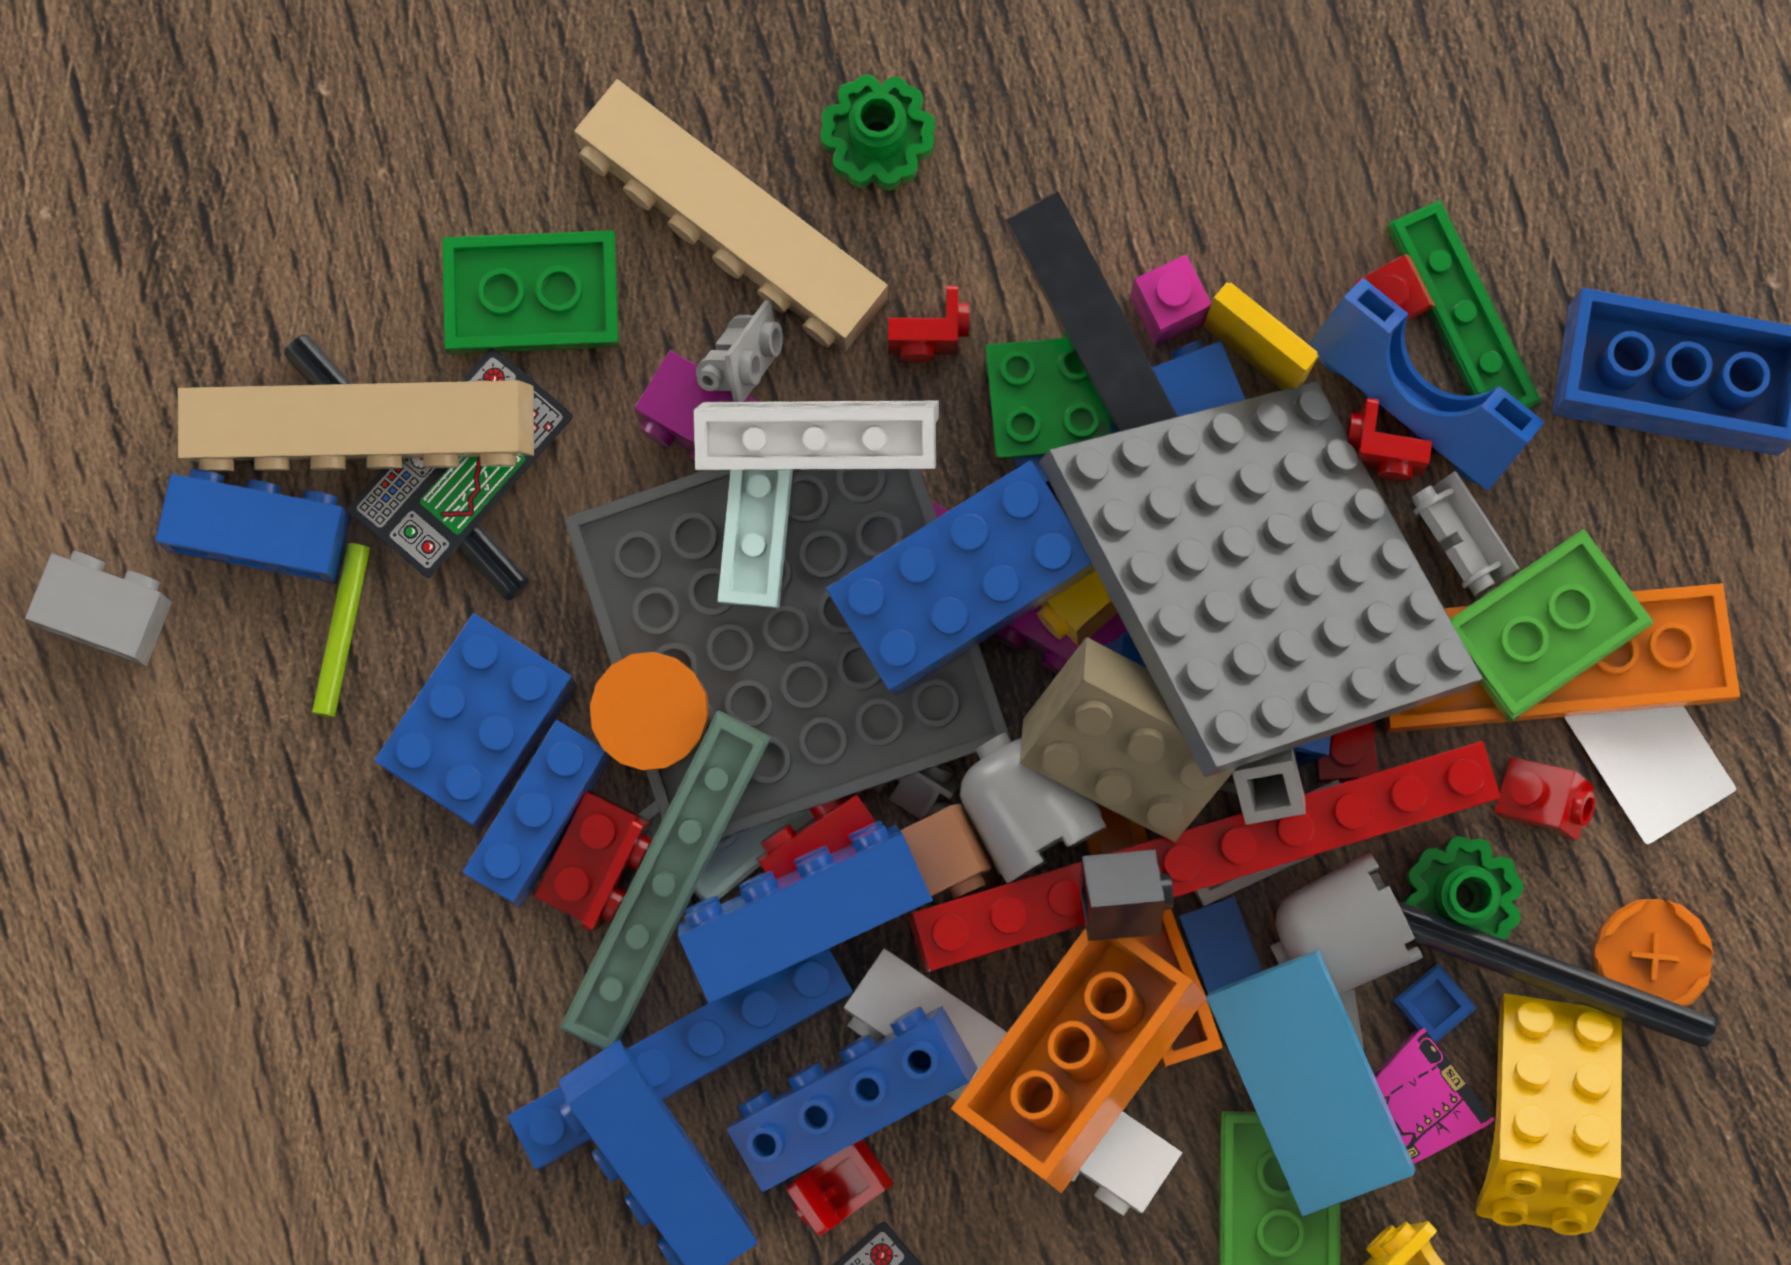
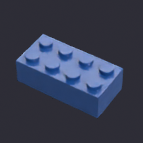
M1582 288L1568 306L1551 415L1779 456L1791 446V325Z
M1029 460L828 586L826 590L886 687L896 696L1096 570L1068 517L1033 462Z
M881 820L871 823L848 835L852 845L830 854L827 846H822L794 860L797 868L796 871L778 879H775L772 871L762 873L740 884L741 895L721 904L718 897L713 896L685 910V921L678 924V937L708 1003L933 901L899 828L895 824L886 828Z

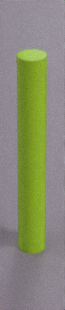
M347 543L312 713L315 715L335 718L370 552V547Z

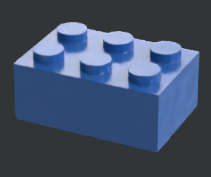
M473 613L374 761L390 774L481 832L578 686L570 674Z

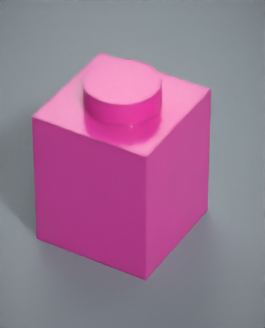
M1187 254L1135 278L1130 293V298L1154 346L1203 324L1212 304Z

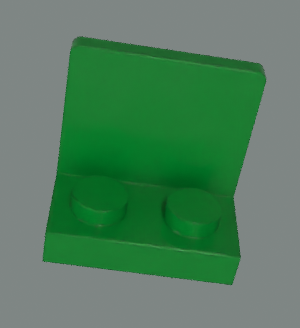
M1067 338L985 345V382L989 383L995 455L999 460L1045 456L1051 449L1111 434L1110 419Z

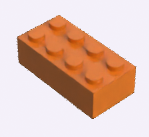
M1085 928L954 1103L951 1110L1062 1194L1207 997L1192 979L1133 937L1088 941Z

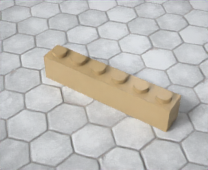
M616 79L574 130L578 147L581 149L578 156L589 168L601 176L611 172L626 184L623 187V191L636 204L648 211L653 205L671 218L667 222L668 226L683 240L692 245L697 240H700L715 252L712 259L725 272L736 279H739L744 274L759 285L758 295L764 301L771 300L772 308L780 313H784L789 308L806 321L802 325L803 329L821 345L829 348L834 343L846 352L888 300V284L620 80Z
M519 380L178 388V458L198 462V469L211 472H233L234 461H254V470L288 471L290 470V460H310V469L344 470L346 469V459H367V468L400 469L402 468V458H423V467L456 468L459 467V457H480V466L513 467L516 466V456H534L533 385Z

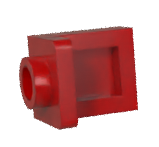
M958 286L946 287L945 318L889 317L888 354H900V360L912 363L934 360V354L957 355L958 337H969V303L958 302Z
M1367 398L1360 410V414L1353 412L1350 414L1346 431L1348 435L1347 442L1355 448L1357 456L1361 459L1365 468L1377 470V476L1380 478L1405 482L1410 481L1412 476L1420 477L1429 465L1432 441L1375 432L1379 400Z
M1511 757L1500 791L1501 798L1498 799L1494 812L1501 818L1556 830L1565 838L1578 840L1582 827L1589 824L1594 813L1595 795L1593 793V785L1576 771Z
M862 1139L826 1158L786 1186V1189L792 1198L793 1207L798 1217L805 1224L811 1226L817 1235L822 1236L894 1185V1183Z

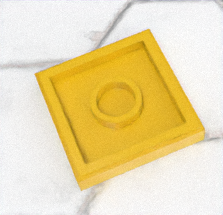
M1226 282L1215 295L1203 327L1281 390L1297 389L1303 385L1318 358V352L1233 283L1229 284Z

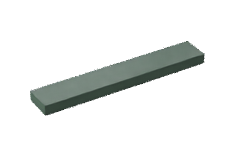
M719 710L716 712L559 1029L601 1050L606 1049L621 1039L771 736Z

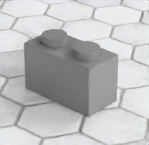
M73 551L70 559L51 553L25 619L40 629L147 667L172 605V601L157 591L160 582L127 570L124 579L103 572L106 566L105 562L81 552Z

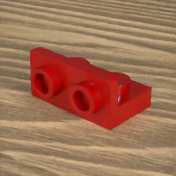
M591 790L586 791L534 897L583 921L581 926L590 931L601 927L603 921L611 924L627 893L620 889V886L629 868L638 871L653 840L646 836L652 821Z

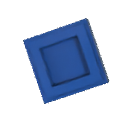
M1439 963L1434 964L1391 1001L1415 1031L1425 1028L1435 1043L1477 1009Z

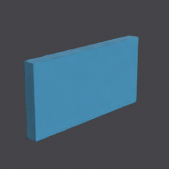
M1319 949L1210 991L1207 994L1206 999L1302 1216L1414 1175L1416 1169Z

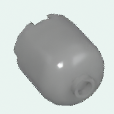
M1004 732L975 749L980 760L966 772L960 785V799L998 874H1002L1006 883L1009 884L1047 864L1042 852L1063 841L1066 847H1069L1071 850L1107 826L1101 818L1103 814L1095 801L1020 764L1022 738L1011 741L1007 733Z
M1371 852L1352 860L1286 897L1277 910L1275 920L1277 933L1281 941L1270 946L1279 964L1319 949L1338 994L1423 958L1419 948L1412 941L1415 937L1390 886L1385 887L1378 871L1371 875L1369 874L1379 869Z

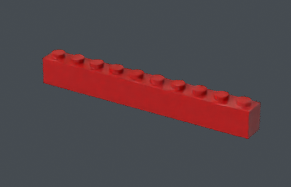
M1480 741L1304 794L1306 802L1305 814L1246 825L1243 813L1185 830L1176 842L1162 837L1112 853L1155 850L1159 872L1170 874L1173 898L1485 804L1499 799L1501 796L1484 743ZM1081 862L908 915L924 972L928 973L1085 925L1079 893Z

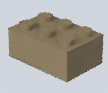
M1088 637L1083 640L1023 719L1020 764L1173 842L1177 841L1237 768L1204 777L1148 669Z

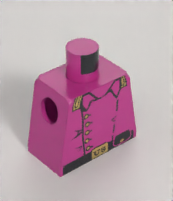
M1425 1028L1411 1033L1374 1073L1413 1164L1488 1126L1495 1120Z

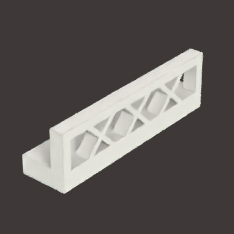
M939 401L703 402L694 409L695 470L935 469L936 422L939 419Z

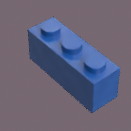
M190 469L189 477L176 474L170 475L155 540L165 551L337 584L351 520L350 515L343 506L337 505V497L309 490L303 492L302 498L281 495L280 486L259 480H247L246 487L224 484V476L201 469Z
M555 720L469 860L463 873L470 879L521 908L560 845L585 792L588 790L593 791L612 757L597 743L560 721Z

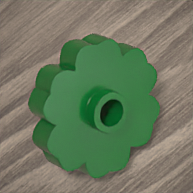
M865 74L858 77L854 82H847L841 85L838 90V104L828 106L822 112V128L820 132L821 147L826 152L833 154L834 173L843 179H847L851 185L859 189L867 187L874 180L882 189L887 191L897 188L901 183L913 181L918 173V160L929 158L934 150L935 118L930 113L922 111L923 96L921 91L913 86H908L907 82L897 76L890 77L881 85L875 77ZM879 128L883 129L884 131L876 132L872 130Z
M1462 836L1449 838L1443 845L1442 850L1427 848L1419 852L1415 863L1405 872V881L1413 892L1403 899V903L1503 940H1507L1510 930L1514 929L1520 922V912L1512 901L1522 894L1524 887L1520 877L1516 874L1514 862L1508 857L1499 856L1492 858L1491 846L1484 839L1470 840ZM1458 886L1464 887L1469 893V902L1464 908H1461L1457 902L1456 891Z

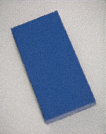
M1235 897L1178 917L1206 996L1210 991L1262 971Z

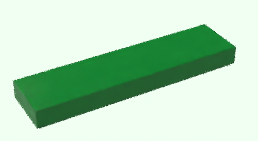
M1441 200L1389 222L1387 230L1400 256L1404 254L1411 256L1435 304V307L1429 309L1428 312L1470 396L1481 394L1500 386L1529 410L1539 406L1542 401Z

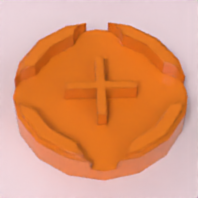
M657 652L631 654L612 664L596 683L590 702L592 730L602 749L620 764L643 771L668 769L687 758L702 742L710 718L708 694L696 673L679 659Z
M1635 900L1612 912L1599 928L1592 951L1596 974L1685 1007L1693 1004L1705 990L1712 973L1710 971L1712 965L1711 956L1713 955L1712 942L1700 919L1683 905L1668 900Z

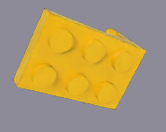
M1504 993L1499 1005L1495 1131L1486 1179L1476 1203L1477 1215L1492 1219L1494 1222L1504 1226L1527 1224L1547 1227L1562 1235L1572 1236L1594 1231L1621 1179L1622 1018L1590 1006Z

